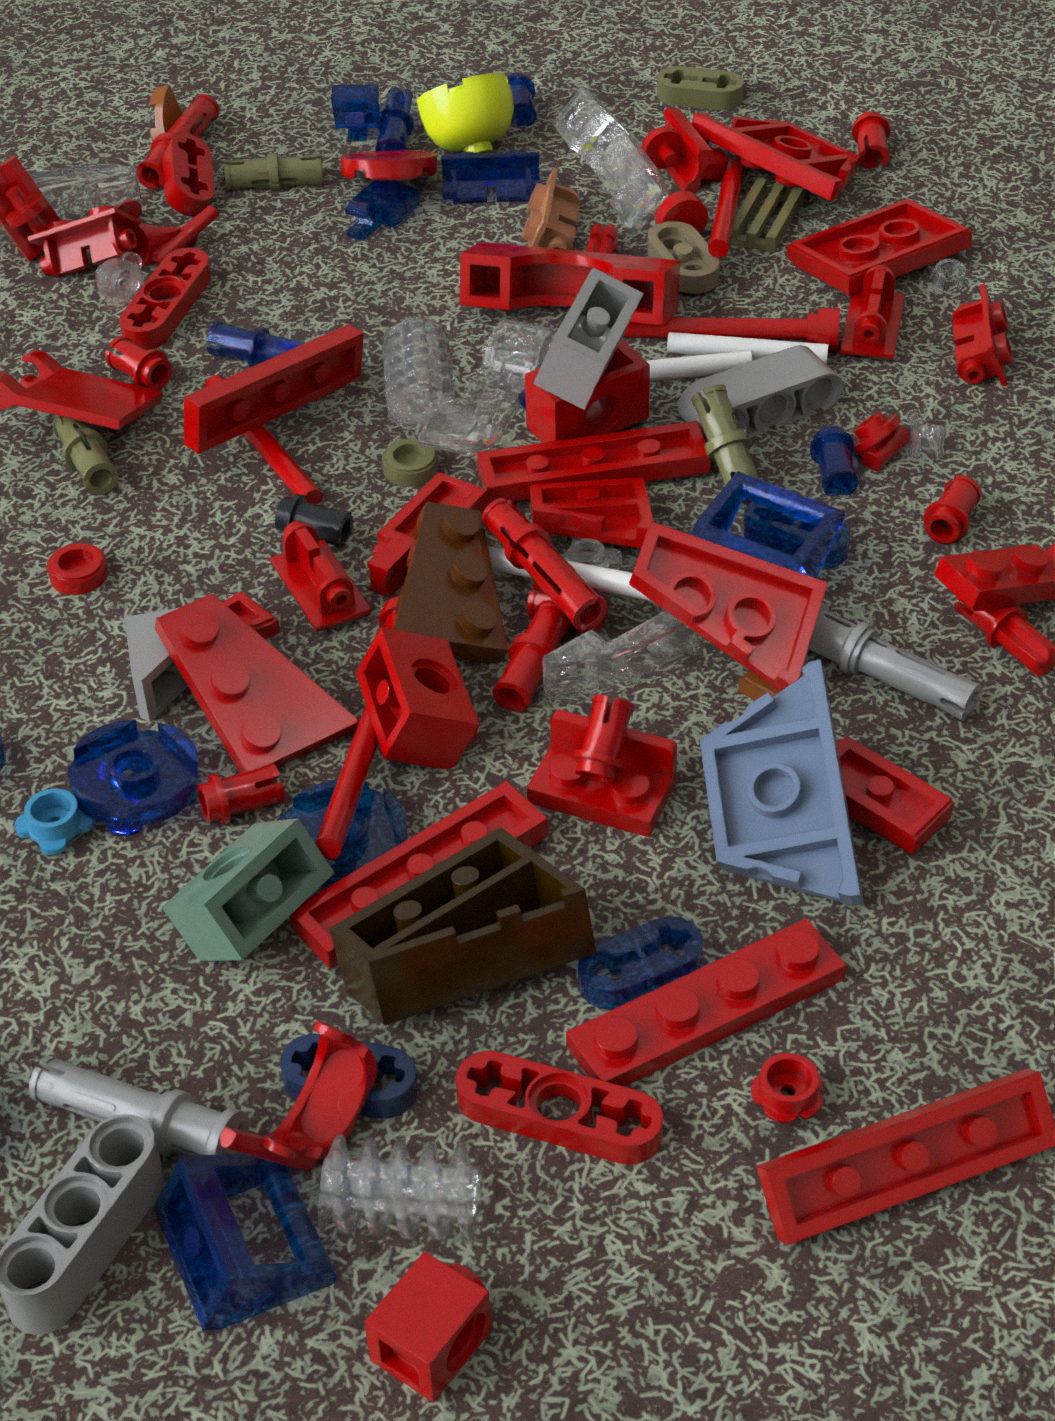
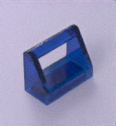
M738 471L697 519L690 535L817 579L843 525L845 511ZM744 499L816 526L793 556L729 532Z
M247 1154L180 1157L154 1209L202 1331L222 1330L335 1284L337 1281L336 1272L288 1166ZM263 1185L296 1262L255 1265L227 1198Z

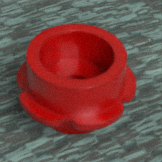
M782 1053L772 1056L762 1065L760 1075L752 1081L751 1096L756 1105L764 1107V1114L769 1119L779 1123L791 1124L798 1117L810 1119L820 1111L824 1102V1097L820 1093L823 1088V1082L817 1068L810 1060L798 1054ZM791 1089L795 1094L793 1096L783 1095L781 1091Z

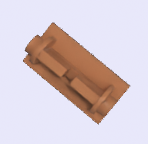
M553 167L546 184L537 182L527 206V211H530V214L525 223L521 238L529 241L528 246L573 250L575 225L581 201L579 195L573 189L556 184L558 169Z

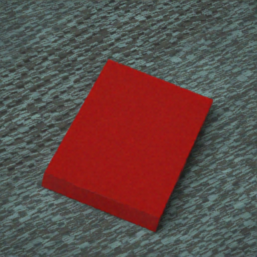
M907 198L790 243V245H787V258L798 268L850 296L863 291L865 273L876 265L887 266L896 278L971 248L972 230Z

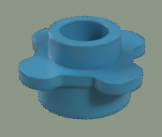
M53 788L33 795L24 807V814L16 819L14 827L19 837H30L36 841L42 853L56 855L65 851L67 843L76 835L90 831L95 824V819L92 811L89 809L78 808L77 800L72 793L63 789Z

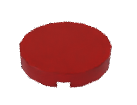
M390 150L345 154L341 156V174L346 178L354 179L356 178V170H362V172H365V178H371V180L417 179L418 176H423V172L427 173L428 176H434L438 171L437 153Z

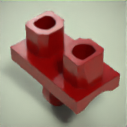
M666 107L664 112L665 127H659L650 131L642 143L641 153L644 160L652 168L666 169L682 191L697 192L701 181H721L728 163V156L722 149L709 147V141L701 137L679 108Z
M11 156L0 164V224L22 255L28 261H31L44 248L28 242V236L46 231L48 224L60 221L61 219L18 158Z

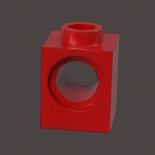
M424 1251L364 1321L370 1361L434 1403L492 1331L489 1291L486 1290L482 1281L468 1268L457 1263H452L448 1266Z

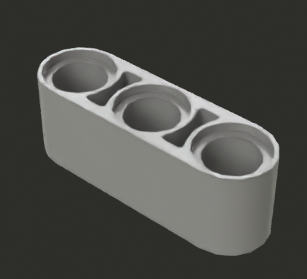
M798 345L695 381L682 393L678 403V411L686 422H698L707 443L706 434L691 398L697 392H700L702 397L706 398L703 392L704 388L719 384L724 385L728 391L727 395L739 427L743 430L746 429L749 437H753L770 431L768 427L772 425L778 428L817 413L816 409L822 408L825 411L832 408L841 396L843 384L841 378L809 347Z
M129 1114L114 1115L96 1125L0 1250V1293L12 1324L22 1332L33 1335L47 1334L61 1328L71 1319L159 1197L164 1186V1171L154 1132L149 1123L142 1118ZM83 1221H90L82 1226H75ZM47 1281L37 1288L27 1289L35 1283Z

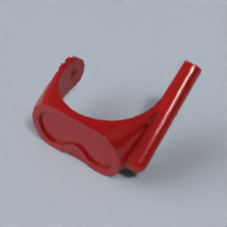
M124 200L116 205L119 210L136 218L141 215V205L135 200ZM209 205L183 227H157L142 223L132 227L131 229L137 238V247L131 249L130 255L125 256V259L139 267L161 263L168 253L180 248H189L190 245L196 244L198 234L219 217L220 213L215 207Z
M317 1020L313 1030L319 1033L316 1056L302 1091L286 1118L272 1133L265 1134L264 1136L225 1126L220 1137L221 1146L307 1172L312 1170L316 1166L318 1159L338 1151L351 1136L355 1123L378 1074L377 1060L374 1053L354 1036Z

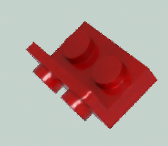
M556 710L550 720L551 745L526 788L527 800L536 806L650 838L676 785L677 743L671 739L627 728L619 760L625 763L623 772H616L613 783L594 781L576 774L577 762L572 759L574 750H581L590 717Z

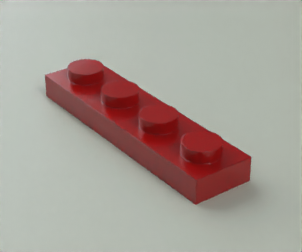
M350 324L345 325L184 396V445L200 454L351 383L361 376L364 333Z
M691 421L477 452V470L482 488L489 490L490 504L499 498H505L507 502L509 499L513 502L530 499L529 484L644 477L645 482L710 473L711 458H708L704 448L706 442L698 422Z
M505 781L304 901L289 916L291 929L331 970L338 966L339 963L329 928L499 827H502L527 847H532L548 837V818Z
M806 918L566 1031V1047L588 1077L625 1087L845 980L847 965Z
M1024 1069L756 1165L775 1233L779 1241L789 1245L1055 1147V1122L1041 1073L1035 1070Z

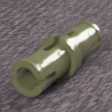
M268 153L267 158L224 160L227 191L270 188L271 191H279L280 187L324 185L321 154L278 157V153Z
M719 384L704 388L703 392L706 398H703L700 392L695 393L691 401L696 408L708 440L704 448L708 458L715 459L728 492L729 502L734 504L752 499L749 491H753L755 496H759L764 492L765 488L759 479L747 448L751 443L748 431L739 427L727 395L726 386Z
M56 415L53 420V427L56 428L54 432L63 444L62 454L68 466L74 471H78L84 482V487L90 493L99 495L111 491L117 485L119 476L115 473L118 472L115 465L111 463L108 457V445L102 434L97 430H93L88 422Z

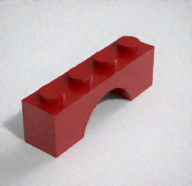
M479 242L461 252L460 305L504 310L529 306L571 307L592 268H595L644 293L630 322L663 325L678 313L681 260Z

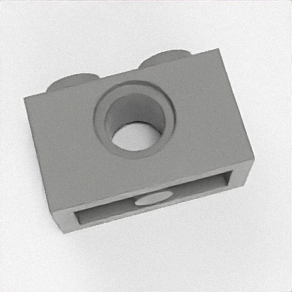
M592 268L556 332L533 384L585 410L621 342L644 293Z

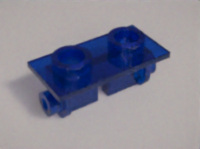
M510 150L505 153L475 154L473 152H461L455 155H441L443 200H453V204L487 203V187H496L497 202H529L537 182L540 183L539 151L524 152L521 150Z

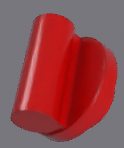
M881 411L868 417L853 430L857 439L850 445V448L854 454L859 453L861 455L863 466L878 472L910 442V433L905 427L899 425L901 420L897 414H892L885 418Z

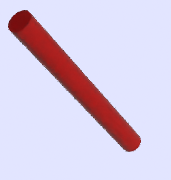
M736 157L729 159L725 168L708 245L709 253L716 258L724 257L728 253L745 171V165L741 164L739 158Z
M213 375L206 381L205 387L224 378L221 375ZM264 424L243 433L294 495H305L307 502L313 504L322 502L323 493Z
M366 705L315 842L325 859H335L342 851L379 744Z

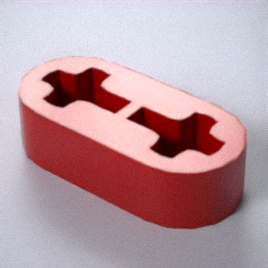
M184 132L177 133L172 137L162 156L164 194L166 201L178 213L195 217L208 206L214 196L212 155L206 143L197 136Z

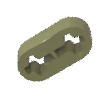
M672 66L661 70L657 74V97L666 104L729 110L740 106L743 102L744 79L735 72Z

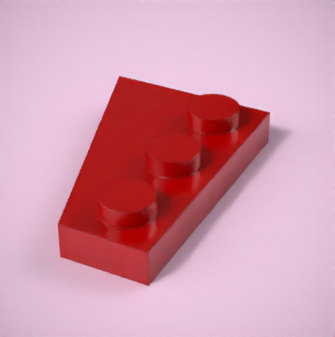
M650 521L629 581V585L779 692L800 677L801 668L804 664L828 582Z
M207 595L156 618L155 631L240 774L263 768L272 763L278 768L357 729L359 720L215 595Z

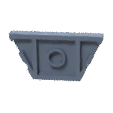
M821 660L810 661L801 668L803 673L801 678L774 697L768 692L748 705L745 712L738 719L724 722L700 740L716 861L721 870L855 906L864 904L825 670Z

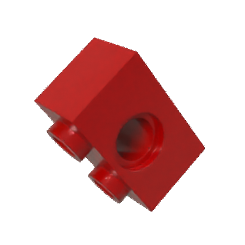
M623 340L619 343L585 410L534 385L533 383L539 369L525 374L527 428L542 443L614 433L649 418L650 364Z
M380 627L356 671V676L384 760L439 769L455 767L465 748L473 743L478 731L479 722L448 640Z

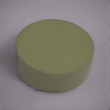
M409 438L396 441L389 445L382 454L384 476L391 483L399 486L414 487L426 484L439 471L436 448L429 442L421 439Z

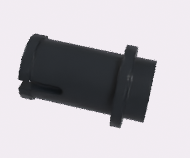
M295 494L292 498L285 496L280 501L275 516V527L277 530L284 532L286 526L291 522L301 521L308 523L317 531L318 541L324 539L328 544L335 545L337 548H343L352 533L353 516H351L352 513L349 511H339L307 502L305 495Z

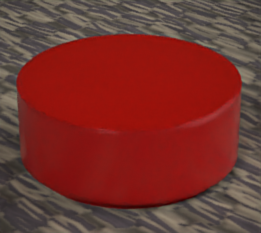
M678 191L667 196L660 203L655 214L656 224L666 221L684 222L693 226L701 234L707 225L708 211L696 194L690 191Z
M86 543L66 545L54 552L47 562L51 585L57 591L69 595H80L96 590L106 581L109 573L104 552L100 548Z

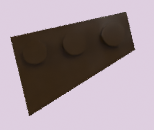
M502 827L492 831L329 928L346 992L384 1026L597 953L585 889Z

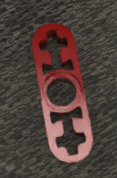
M180 248L168 253L120 315L119 322L122 336L131 339L134 343L147 350L155 349L165 344L211 281L208 255L203 250L197 248ZM164 297H175L171 300L158 301V299Z
M497 1051L475 1053L466 1058L457 1069L455 1081L458 1106L467 1118L477 1123L627 1165L639 1164L649 1160L661 1147L663 1139L662 1109L653 1097L644 1092ZM490 1079L501 1081V1088L494 1087L490 1091L489 1096L477 1093V1087H485ZM527 1087L525 1107H517L516 1098L522 1099V1089ZM552 1097H566L573 1100L579 1106L577 1113L565 1120L548 1119L539 1112L538 1108L545 1100ZM592 1107H601V1116L596 1115V1127L591 1128ZM628 1118H635L641 1121V1127H635L630 1136L617 1133V1126H624Z

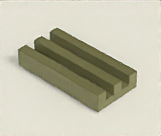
M758 177L735 215L730 244L775 253L804 201L805 188L794 187L791 192L786 191V185L777 181L773 188H767V179ZM763 198H765V202L763 203L758 214L753 220L751 226L746 232V235H742L746 227L748 226L750 220L752 219L753 215L755 214L756 210L758 209L760 203L762 202ZM779 201L785 202L768 231L766 239L759 238Z

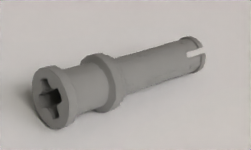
M822 602L807 652L811 650L838 663L839 671L847 675L851 673L858 675L860 672L873 676L900 691L942 709L962 721L974 709L980 697L978 694L982 690L981 684L962 676L960 677L939 665L879 638L878 631L875 630L873 625L864 621L858 625L830 613L829 606Z
M50 1055L43 1057L40 1063L42 1067L50 1069L51 1072L42 1070L39 1067H35L29 1082V1095L32 1100L62 1108L98 1122L114 1115L129 1114L138 1116L151 1126L159 1155L170 1157L177 1152L205 1162L208 1172L225 1176L230 1173L242 1154L223 1148L220 1144V1137L225 1126L249 1132V1118L244 1111L230 1107L221 1112L194 1103L191 1093L179 1089L168 1090L158 1094L115 1078L71 1065Z

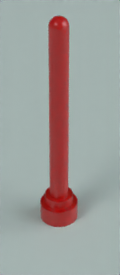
M819 308L818 313H808L807 319L671 317L663 325L630 322L623 338H668L669 332L767 340H807V343L829 344L828 351H839L840 308Z

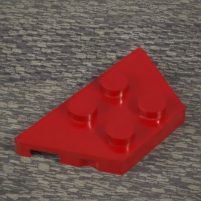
M700 112L694 113L692 120L693 127L702 138L740 156L739 162L754 169H766L776 174L775 180L790 187H803L829 201L835 200L855 176L861 157L786 121L757 120L734 116L730 127L711 118L707 113Z

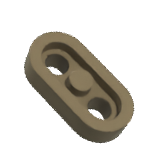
M666 221L654 225L648 231V257L681 260L680 292L699 294L708 292L719 283L720 260L709 253L708 243L693 226L679 221Z

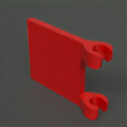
M34 350L22 356L23 362H32L37 366L39 377L33 374L24 375L21 377L20 384L8 373L0 371V411L17 405L117 430L158 405L163 397V391L63 368L54 358L41 350Z

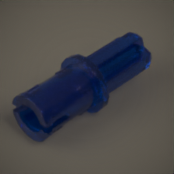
M394 86L388 90L385 109L379 113L376 121L379 136L375 151L406 150L407 137L411 135L414 128V119L410 114L413 95L408 88L400 90L397 86Z
M219 321L211 325L206 341L218 344L217 346H207L209 354L244 361L250 367L305 343L271 335L269 330L264 327L249 330L227 325Z

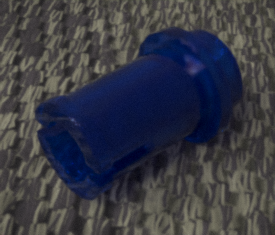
M512 73L507 76L514 105L511 123H514L513 127L531 126L537 116L533 104L536 92L534 82L521 73Z
M828 426L820 429L811 441L809 449L811 458L819 465L824 493L828 496L850 495L857 489L859 484L852 461V455L855 450L854 440L849 433L837 426Z

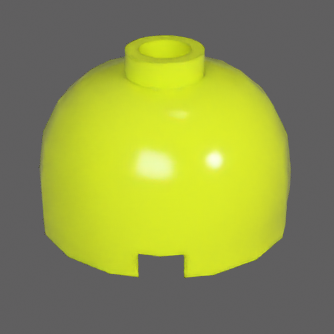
M488 73L463 78V85L448 90L447 84H444L418 97L416 101L419 115L430 139L437 146L447 151H464L466 159L491 153L493 151L491 143L505 135L511 125L514 111L510 84H508L507 77L503 73Z

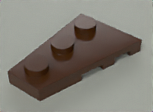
M427 501L417 518L406 563L408 570L404 586L398 596L395 608L398 611L392 629L447 639L455 659L488 664L499 663L508 652V646L485 530L482 524L481 511Z

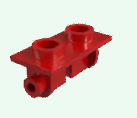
M100 206L90 210L87 217L75 221L60 220L52 222L46 226V231L28 236V242L44 248L45 256L40 258V266L44 274L60 278L89 268L87 249H90L92 263L96 265L130 255L131 249L137 247V238L131 228L141 225V220L119 210L116 206Z
M876 265L870 268L864 276L863 291L852 295L840 354L894 359L905 294L894 293L895 275L887 266Z
M985 283L980 284L981 300L962 304L952 314L957 374L969 384H977L983 379L998 375L1001 385L1008 386L1005 366L1013 364L1014 359L1008 337L1005 333L1010 331L1007 315L1001 300L992 303Z
M294 521L288 524L284 529V553L270 557V562L314 630L319 632L370 614V606L325 540L318 541V534L311 524L301 521Z

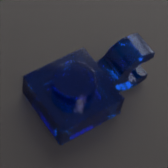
M374 180L352 198L345 208V214L356 217L354 225L347 230V236L365 241L382 224L395 228L420 204V189L400 184L397 180Z

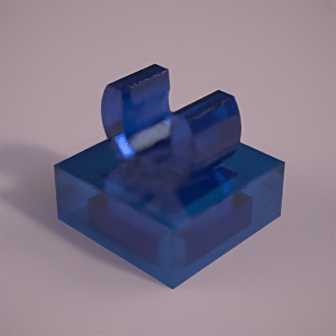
M379 84L332 85L331 103L336 129H348V142L367 141L368 128H382L383 125Z

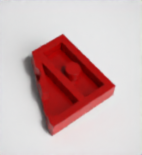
M644 477L529 484L532 523L541 525L549 534L641 548L650 521L654 522Z

